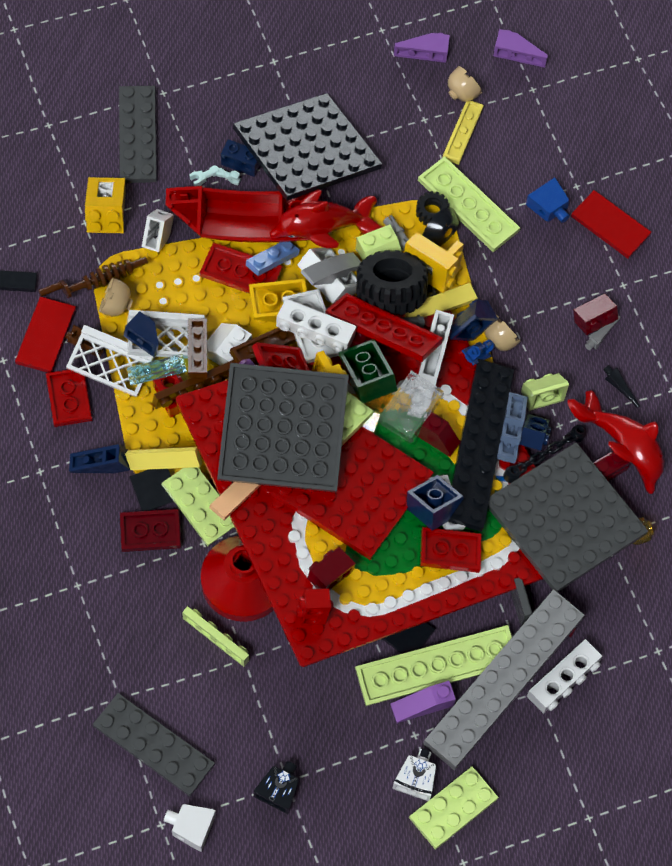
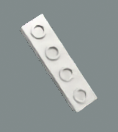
M285 299L276 318V326L281 330L290 331L301 338H308L319 345L331 347L336 352L350 348L356 335L355 325L289 299Z
M585 639L529 690L527 694L528 699L543 714L548 709L552 711L559 704L558 700L562 696L566 698L573 691L572 687L576 683L578 685L582 684L586 680L588 672H595L600 667L602 655ZM575 662H582L585 667L579 668ZM566 674L571 678V680L565 681L562 679L561 675ZM552 687L557 693L551 694L547 691V688Z

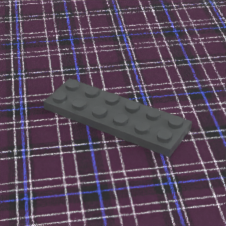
M119 86L120 178H125V183L157 182L155 86Z
M119 693L116 694L93 723L94 728L189 797L192 796L215 766L213 761Z

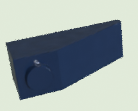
M120 444L72 453L70 454L69 472L119 473L129 471L130 467L125 456L128 449Z

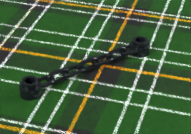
M582 425L574 426L565 435L563 440L560 442L554 441L547 446L545 451L537 452L530 456L529 461L507 467L503 473L504 479L512 483L522 473L527 471V467L542 462L546 455L558 452L567 442L583 441L586 436L585 427ZM557 444V449L553 451L552 446ZM539 455L540 459L535 462L536 459L534 457Z

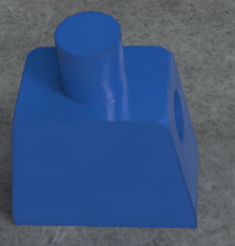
M555 177L530 193L527 197L526 205L547 222L557 217L561 223H564L570 217L566 212L569 199Z

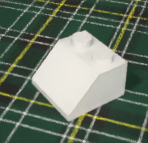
M221 323L207 340V358L218 365L234 360L229 353L230 349L251 340L252 334L237 324Z

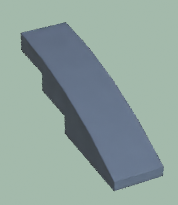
M509 392L497 454L498 460L513 464L517 460L522 427L525 421L527 396Z

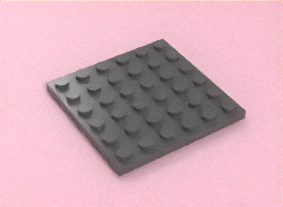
M230 363L217 480L337 493L349 375Z
M577 443L569 446L497 491L489 498L488 509L549 587L556 592L567 587L648 533L646 527Z

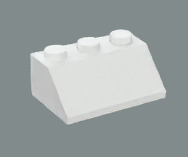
M311 248L297 265L302 271L317 262L337 255L331 248ZM351 271L347 277L336 278L332 284L314 285V287L325 295V299L328 302L334 304L346 293L350 295L356 293L357 277Z

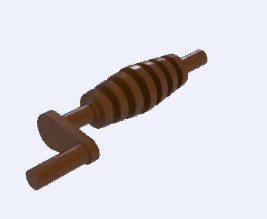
M146 257L129 262L127 259L124 260V265L121 261L116 262L117 268L114 263H110V270L107 265L102 266L103 273L100 268L96 269V276L92 271L89 273L90 278L85 275L82 277V281L68 286L66 282L60 280L55 284L39 289L38 292L42 297L62 289L67 298H71V293L83 288L88 291L92 290L91 285L95 289L99 288V282L102 287L107 286L106 280L108 284L112 278L120 280L119 274L122 278L127 277L126 272L131 275L135 268L148 264Z

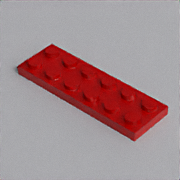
M348 293L343 295L325 311L327 315L355 325L356 332L375 339L383 345L391 347L420 362H423L442 344L443 337Z

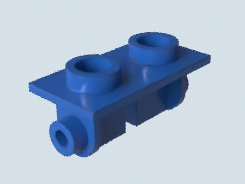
M486 340L483 343L478 342L463 349L462 352L467 361L475 365L479 363L478 359L486 360L492 357L490 352L494 349V343L491 340Z

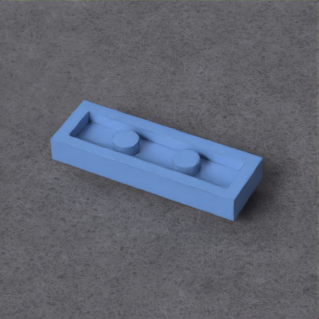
M290 241L280 242L247 259L246 266L259 276L299 255L300 249Z

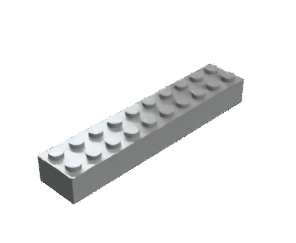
M553 589L424 740V745L455 771L579 625L584 614Z

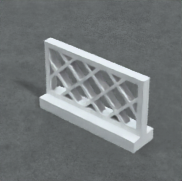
M129 310L127 324L140 310ZM140 311L144 315H148L155 322L156 329L162 331L157 337L159 345L163 348L157 350L156 357L188 359V344L185 346L179 340L184 336L188 339V319H205V315ZM178 330L181 334L175 337L170 331ZM164 335H167L172 340L167 345L161 340ZM128 340V355L151 356L143 349H132V344L134 343ZM176 343L181 350L179 352L173 351L170 347Z
M84 325L66 369L137 398L155 357L128 355V342ZM83 340L91 342L93 349L83 352L81 349ZM132 345V349H141L140 347ZM103 348L108 349L111 356L100 359L97 351ZM95 352L98 361L88 364L85 355ZM121 355L125 356L128 363L118 367L115 358ZM83 357L86 366L77 368L72 366L75 359ZM113 359L116 368L106 372L102 363ZM137 363L146 365L144 371L138 374L135 373L132 366ZM100 364L103 373L99 375L92 374L90 367ZM130 366L133 376L123 379L120 370ZM118 371L121 380L115 383L109 381L107 375ZM135 378L137 387L135 391H132L126 387L125 382Z

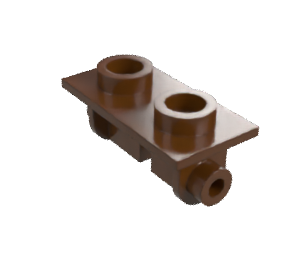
M73 325L71 332L66 334L67 342L76 346L82 328ZM83 340L81 349L88 351L93 349L91 342ZM104 348L97 351L100 358Z

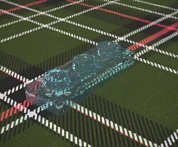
M183 354L127 368L131 386L187 372Z

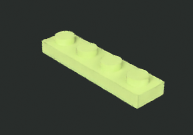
M188 606L185 608L182 615L186 622L243 667L249 662V654L246 648L242 645L237 646L232 642L233 639L228 634L219 632L217 626L211 621L207 622L204 620L198 610H192Z

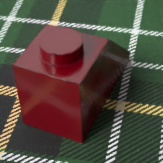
M431 412L422 424L418 437L451 457L459 446L460 440L449 422Z

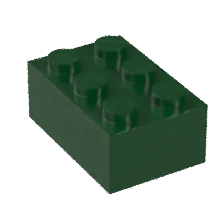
M375 339L338 352L342 369L349 375L348 380L362 403L398 391L394 373Z

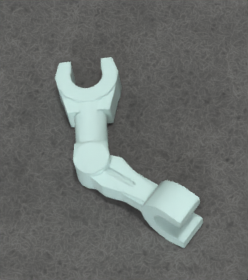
M215 165L205 172L197 171L189 175L190 180L198 179L193 182L194 186H201L211 176L226 178L234 185H239L241 181L239 172H227Z

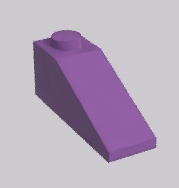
M499 29L493 56L545 68L548 56L546 53L518 33Z
M430 33L395 43L394 56L446 63L450 35Z
M450 681L429 686L390 705L396 723H400L453 707L456 698Z

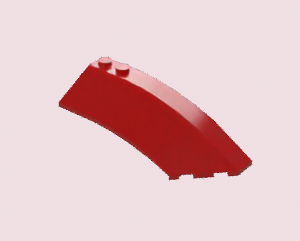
M203 186L166 188L165 205L200 237L224 241L258 243L310 240L308 238H291L288 236L270 237L271 230L278 225L282 214L288 209L299 205L306 195L286 201L279 191H235L204 188Z

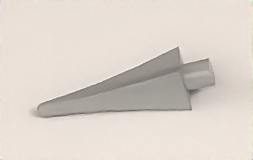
M618 316V320L589 335V340L585 344L586 349L591 350L594 347L597 350L603 339L621 317Z

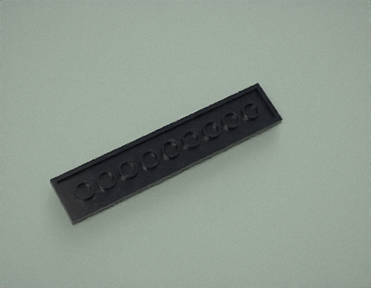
M478 359L479 363L475 365L451 486L464 497L448 522L464 525L467 528L482 532L514 369Z

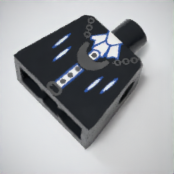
M286 761L282 770L273 766L253 791V797L288 815L299 784V779L293 776L297 766L290 761Z

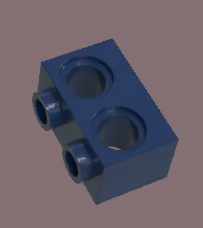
M227 140L221 152V165L255 177L260 165L248 148L243 144Z
M527 414L519 445L541 451L542 445H547L551 427H548L550 420Z

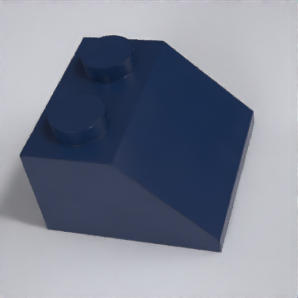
M479 299L474 300L465 311L458 313L457 318L452 321L449 334L450 339L473 341L497 321L498 317L489 302Z
M436 475L407 491V510L433 531L448 522L464 496L439 475Z

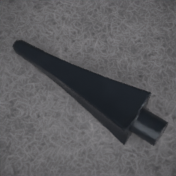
M609 365L603 369L607 374L605 380L618 389L635 407L639 408L640 404L629 390L618 368L613 370Z

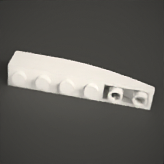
M439 310L435 311L430 332L443 337L442 344L421 362L407 413L409 416L423 420L427 418L454 318L453 314Z

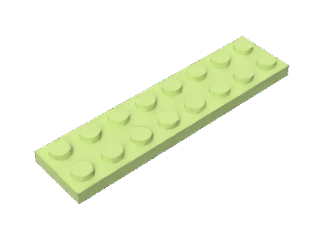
M502 626L355 666L365 705L369 706L416 693L429 686L446 681L453 683L480 675L512 638L509 626Z

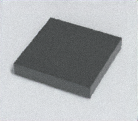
M520 578L514 579L516 589L510 592L520 627H522L532 615L523 581Z

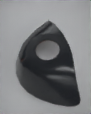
M449 207L437 212L426 226L422 236L441 247L458 229L459 221L455 210ZM452 228L450 235L445 238L447 230Z

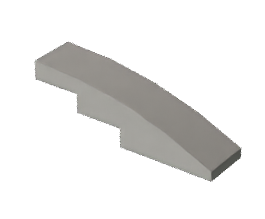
M353 252L345 253L317 262L303 269L301 274L312 286L332 284L336 278L347 277L351 271H357L361 261Z

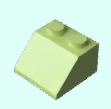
M390 224L361 235L356 239V250L362 261L367 256L374 255L375 252L399 250L402 252L399 240Z
M559 373L554 375L547 374L536 380H527L523 383L521 393L523 396L528 397V410L531 411L564 401L569 383Z

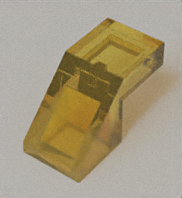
M389 394L365 403L366 406L373 410V415L362 425L364 428L371 432L375 431L381 414L384 412L390 398Z

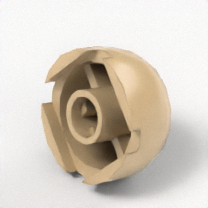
M460 66L449 76L448 87L450 91L448 93L454 100L458 98L462 102L473 101L482 93V90L475 79L465 74L467 71Z
M112 278L106 288L105 297L102 298L99 312L114 317L121 315L125 309L129 310L133 300L130 299L131 292L129 287L121 280Z
M500 319L485 330L487 340L493 341L494 348L496 347L500 351L511 350L521 342L520 339L516 338L517 335L508 325Z

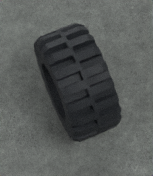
M399 250L375 252L374 255L367 256L357 268V298L393 315H405L407 312H414L415 308L421 307L427 299L428 269L415 255L411 256L410 253H402Z

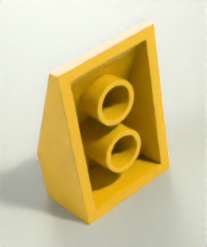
M305 278L249 284L254 320L276 322L277 315L283 305L282 298L307 291Z

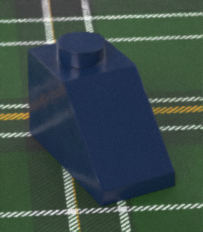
M139 311L125 326L124 337L155 357L159 346L155 322L148 315H144Z

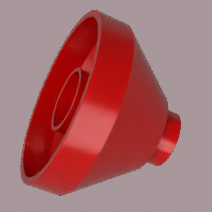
M233 536L215 545L205 557L201 568L202 592L210 607L219 615L240 622L258 620L273 611V607L240 537ZM239 567H249V569L242 571Z

